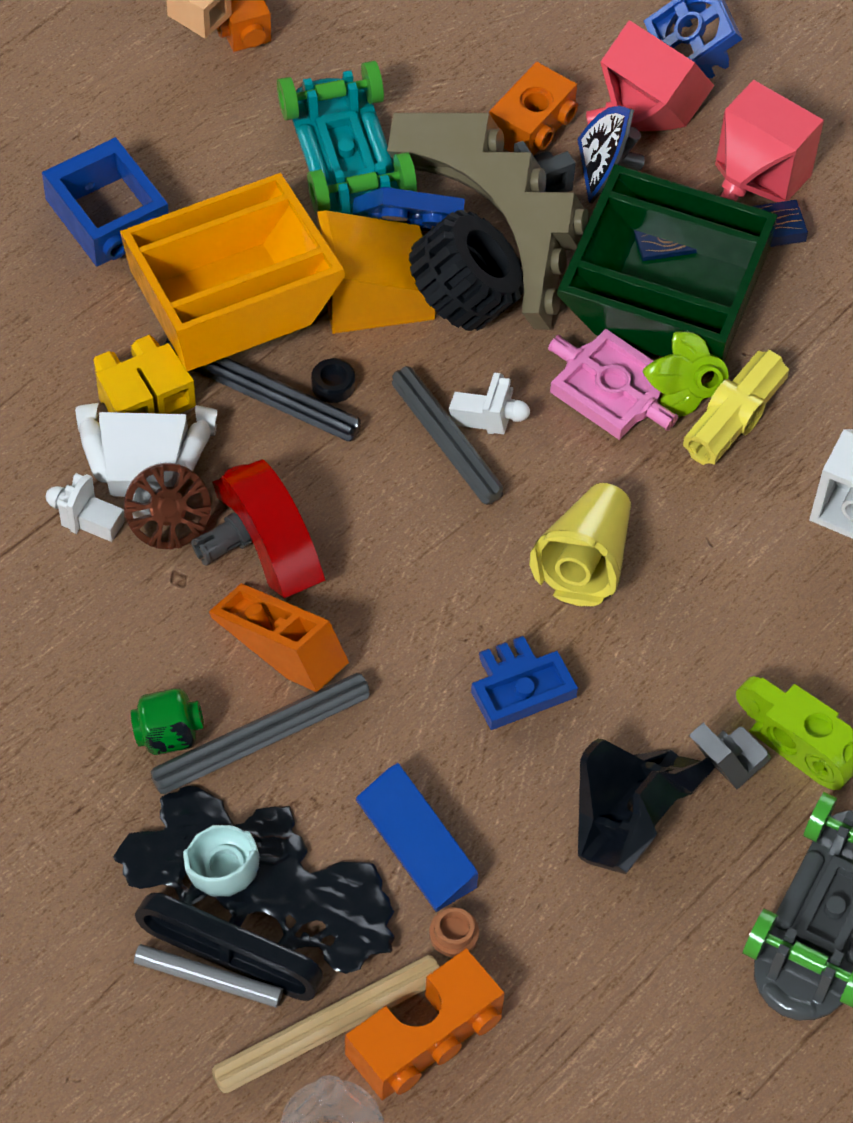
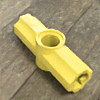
M771 350L767 352L757 351L733 381L726 379L720 384L708 404L707 411L684 437L683 446L688 450L692 459L702 465L708 463L715 465L741 433L746 436L753 430L765 410L766 403L788 378L789 368L785 366L781 356Z

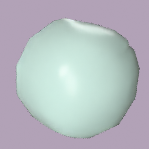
M233 825L210 826L196 834L188 848L183 851L185 871L190 881L196 888L210 896H232L246 889L255 879L259 868V852L252 834L249 831H242Z

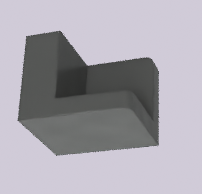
M524 141L514 144V152H531ZM545 151L534 156L546 173L545 192H569L573 190L576 162L568 151L553 156L549 151Z

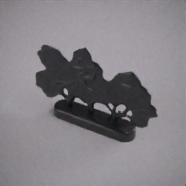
M189 785L180 788L178 792L168 793L160 798V819L166 826L164 830L129 833L113 856L115 862L123 865V875L126 877L129 886L143 889L163 884L174 887L180 900L162 893H151L145 896L135 913L137 923L147 933L239 975L283 988V994L303 1001L312 1000L324 979L319 965L311 958L294 951L295 949L320 947L324 954V960L333 970L344 974L360 970L365 960L371 954L391 953L393 950L391 944L395 937L388 929L387 924L394 910L391 906L390 898L382 891L383 881L375 864L370 862L341 861L313 873L305 870L301 862L308 851L302 837L293 833L292 828L295 825V820L290 806L256 809L254 814L248 817L244 823L235 825L224 809L223 800L214 797L197 786ZM212 825H233L242 831H249L255 840L259 852L257 874L246 889L232 896H213L217 898L224 908L230 911L232 917L229 922L192 906L208 896V894L196 888L193 883L190 889L183 885V879L187 875L183 851L188 848L196 834ZM257 911L273 916L281 925L283 937L276 943L242 928L241 925L247 915ZM288 915H291L296 920L292 928H288L286 925V917ZM318 920L326 925L323 931L310 938V935L305 932L302 933L301 937L295 935L302 925L308 922ZM330 935L335 937L334 943L330 946L320 943L324 937Z

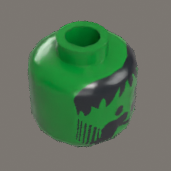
M180 688L145 694L140 697L137 709L131 710V723L138 747L145 746L148 752L153 755H163L192 748L196 742V730L204 729V719L199 701L190 702L186 692Z

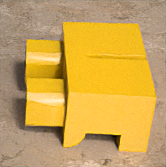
M147 335L135 340L131 345L133 358L120 362L115 352L108 351L95 356L93 359L99 400L105 404L108 412L179 414L196 406L194 380L186 371L169 343L160 346L151 335Z

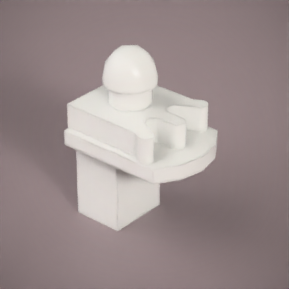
M494 373L487 396L454 392L449 412L451 419L457 426L486 429L488 434H505L509 419H512L513 422L526 420L530 415V408L523 401L511 399L513 394V387H510L511 379L504 378V375L501 373Z
M75 473L72 486L67 485L65 488L55 486L46 492L45 497L48 504L55 509L59 508L61 526L70 529V532L75 534L81 529L112 542L125 522L124 510L95 497L93 477L88 474L82 476Z

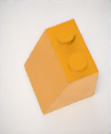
M327 210L317 211V229L345 271L344 279L326 303L332 334L435 320V309L432 306L430 307L425 301V297L418 290L415 284L416 280L410 271V266H412L409 261V253L412 252L411 247L422 237L419 225Z

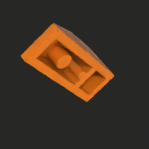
M243 583L239 584L209 611L214 621L286 679L314 692H318L324 685L328 684L349 663L329 620Z

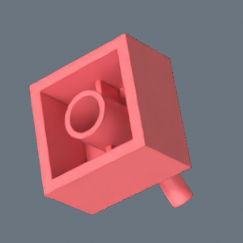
M629 20L600 61L611 101L606 102V107L586 111L587 122L589 124L599 113L609 107L623 106L634 110L631 127H635L639 131H663L686 127L715 85L695 62Z
M753 80L724 112L715 166L725 178L721 185L724 190L720 197L737 202L739 196L744 197L746 192L749 191L776 203L789 201L812 176L824 120Z

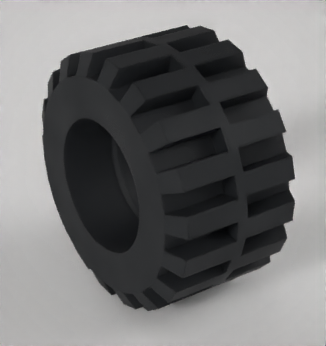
M464 210L450 213L411 247L412 252L409 253V261L412 266H410V271L416 280L415 284L418 290L439 316L447 319L458 328L461 326L467 331H473L474 329L478 331L484 328L518 301L524 293L522 265L513 247L498 229L492 226L485 218L481 219L476 213L470 211L466 213Z

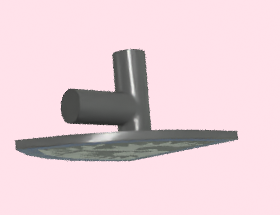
M623 106L607 108L587 125L577 139L589 203L593 204L603 191L614 164L640 171L644 166V156L630 152L641 138L639 130L631 127L633 109Z

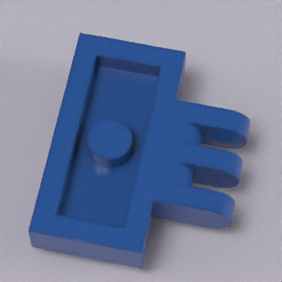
M524 636L513 639V645L518 656L514 657L506 642L496 646L497 655L501 661L499 663L496 662L490 649L479 652L481 664L488 677L473 682L471 693L490 730L577 698L578 687L558 651L536 658Z

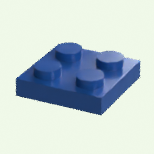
M382 187L355 197L352 215L406 222L407 224L419 225L421 231L427 232L450 213L464 210L465 199Z

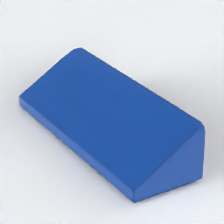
M399 763L388 768L356 797L359 806L435 912L477 888L478 872Z

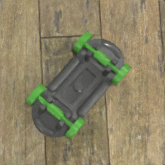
M823 792L805 828L803 836L813 842L776 914L765 908L762 910L742 953L754 959V980L759 994L768 1006L780 1015L797 1021L816 1020L828 1016L842 1006L843 1003L853 1008V810L839 812L831 816L838 798Z

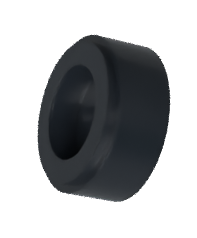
M337 358L325 359L319 362L313 368L311 374L312 391L317 398L324 402L339 403L347 400L355 390V371L348 362Z

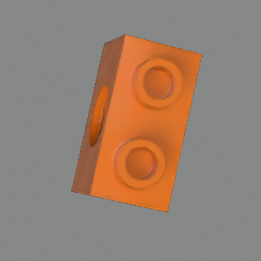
M536 61L489 111L499 129L503 131L504 149L514 152V144L524 141L533 156L539 149L545 150L551 143L555 132L563 124L568 125L576 115L578 110V103H576L577 83Z

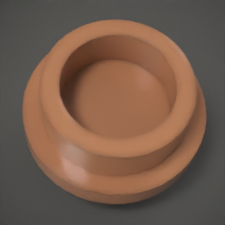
M452 907L439 912L433 918L429 928V938L431 944L439 953L454 957L466 948L469 952L474 949L479 939V926L476 919L469 912L461 908Z

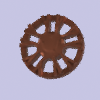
M175 463L155 464L141 471L131 481L124 498V514L130 529L141 541L158 549L181 548L190 543L191 540L199 537L200 533L204 531L210 517V496L204 482L189 468ZM164 471L179 473L177 482L173 487H166L164 485ZM151 475H154L161 487L155 492L146 480ZM190 478L194 483L182 495L178 490ZM138 487L150 493L151 497L148 502L132 501ZM200 492L202 506H188L186 503L187 499ZM149 508L150 515L133 518L132 512ZM186 511L200 516L198 523L184 518ZM148 521L157 522V529L152 537H149L140 530ZM178 523H185L191 531L178 539L175 527ZM163 525L170 526L169 541L161 540Z

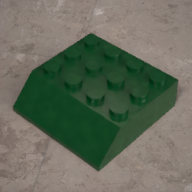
M614 164L561 281L557 296L597 336L607 329L632 347L664 357L673 354L672 337L674 332H690L700 336L706 342L710 354L718 356L725 362L771 248L778 214ZM634 230L697 249V253L642 261Z

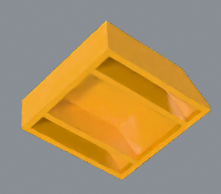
M281 172L120 231L130 271L187 372L310 326L345 277L344 268Z

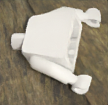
M99 403L79 405L75 409L82 447L91 472L98 481L108 484L110 495L115 497H125L131 481L141 471L152 465L175 463L193 471L210 436H215L217 428V410L199 405L195 406L197 422L193 423L189 430L186 414L99 412L98 422V414L96 413ZM164 471V485L166 487H173L177 482L179 473ZM154 475L146 478L154 492L161 488ZM138 487L132 501L146 503L151 495L149 492ZM148 508L132 512L135 519L150 515Z

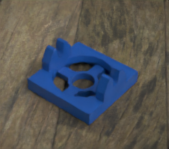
M672 0L644 20L648 32L670 47L675 48L680 43L690 44L694 53L687 58L695 62L708 78L715 77L712 69L713 66L718 65L724 69L729 67L727 50L743 40L725 0ZM706 3L711 5V6L708 7L707 9H706ZM719 17L717 34L712 41L705 45L702 36L706 30V25ZM697 18L699 21L697 30L688 37H682V28L692 26L691 19ZM673 23H674V24H675V26H674V32H672V33L669 35L670 29H671V27H672V25H673Z

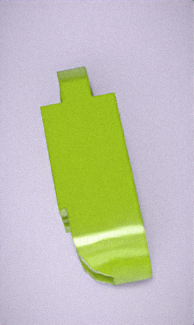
M752 676L737 689L736 699L747 712V715L756 721L749 730L751 734L825 788L841 790L853 777V729L838 718V712L796 684H793L785 693L763 677Z

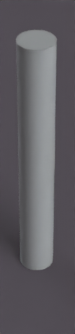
M140 944L135 953L134 964L275 1008L279 1006L282 998L283 988Z

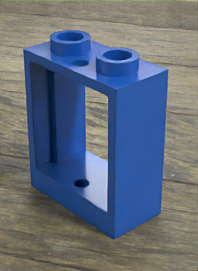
M116 137L42 172L46 201L96 267L110 260H116L125 254L120 234L121 230L169 213L166 200ZM122 178L143 206L97 228L76 200Z

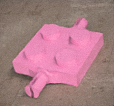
M605 329L595 340L580 348L575 347L560 335H557L550 342L548 350L567 362L565 369L551 382L550 393L618 440L637 422L647 417L665 428L666 431H669L675 425L678 415L658 403L663 393L654 388L642 372L643 368L652 363L653 360L609 330Z

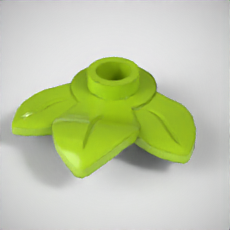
M674 332L672 337L673 354L653 361L643 368L642 371L650 384L663 393L659 404L672 413L677 414L678 417L686 416L696 410L703 398L712 397L720 384L729 377L726 364L718 356L709 353L706 342L700 336L690 332ZM708 371H713L714 377L708 383H702V376Z

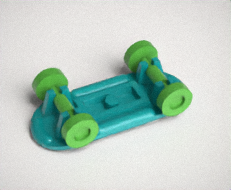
M376 61L362 63V80L353 82L351 70L344 71L342 79L325 78L312 81L311 78L303 79L302 86L295 90L291 77L277 79V94L283 118L285 121L292 119L309 170L307 173L308 189L316 214L317 211L325 210L352 214L355 197L382 187L417 192L416 174L410 154L408 152L395 154L392 159L387 152L388 144L373 105L384 100L382 77Z

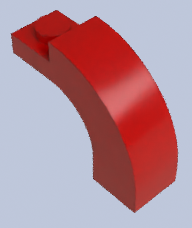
M261 459L248 465L243 464L232 467L225 471L220 479L212 482L217 498L235 511L247 529L259 556L268 586L281 597L286 598L326 581L314 544L298 508L279 476L265 460Z

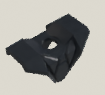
M598 738L593 741L582 753L580 759L579 858L590 865L627 874L657 836L655 826L676 800L694 794L715 769L710 758H705L702 761L678 756L670 749L633 755L604 739Z

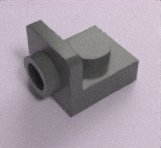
M703 722L689 735L704 756L710 758L715 768L736 789H739L771 759L767 750L741 726L730 735L723 730L716 736Z

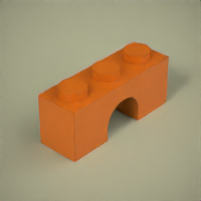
M466 948L426 977L425 997L438 1013L432 1022L417 1027L403 1024L385 1006L345 1035V1055L382 1101L394 1092L401 1095L410 1090L420 1080L421 1072L435 1062L438 1065H442L452 1059L460 1051L461 1043L471 1035L477 1033L481 1036L493 1029L502 1018L505 993Z

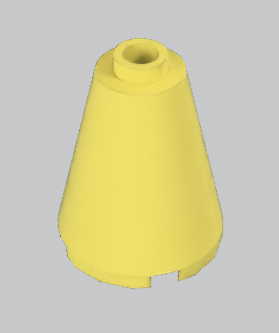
M599 483L592 486L536 541L530 552L529 566L535 580L541 586L545 581L555 589L554 597L576 606H596L601 604L604 598L614 594L620 582L631 510V502L627 494L619 487L609 483Z

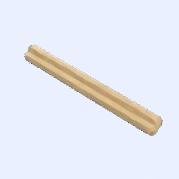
M427 955L214 1065L212 1073L218 1088L223 1093H229L358 1026L383 1007L387 1006L390 1009L425 991L426 977L440 967L433 956Z

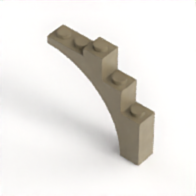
M394 113L387 152L392 159L395 154L408 152L412 158L415 170L442 175L470 187L489 200L505 216L518 245L523 268L524 295L522 314L534 329L551 330L553 315H557L560 308L557 286L559 274H564L566 269L565 250H576L589 222L588 210L583 207L575 193L545 192V170L540 167L531 152H503V131L499 129L489 113Z

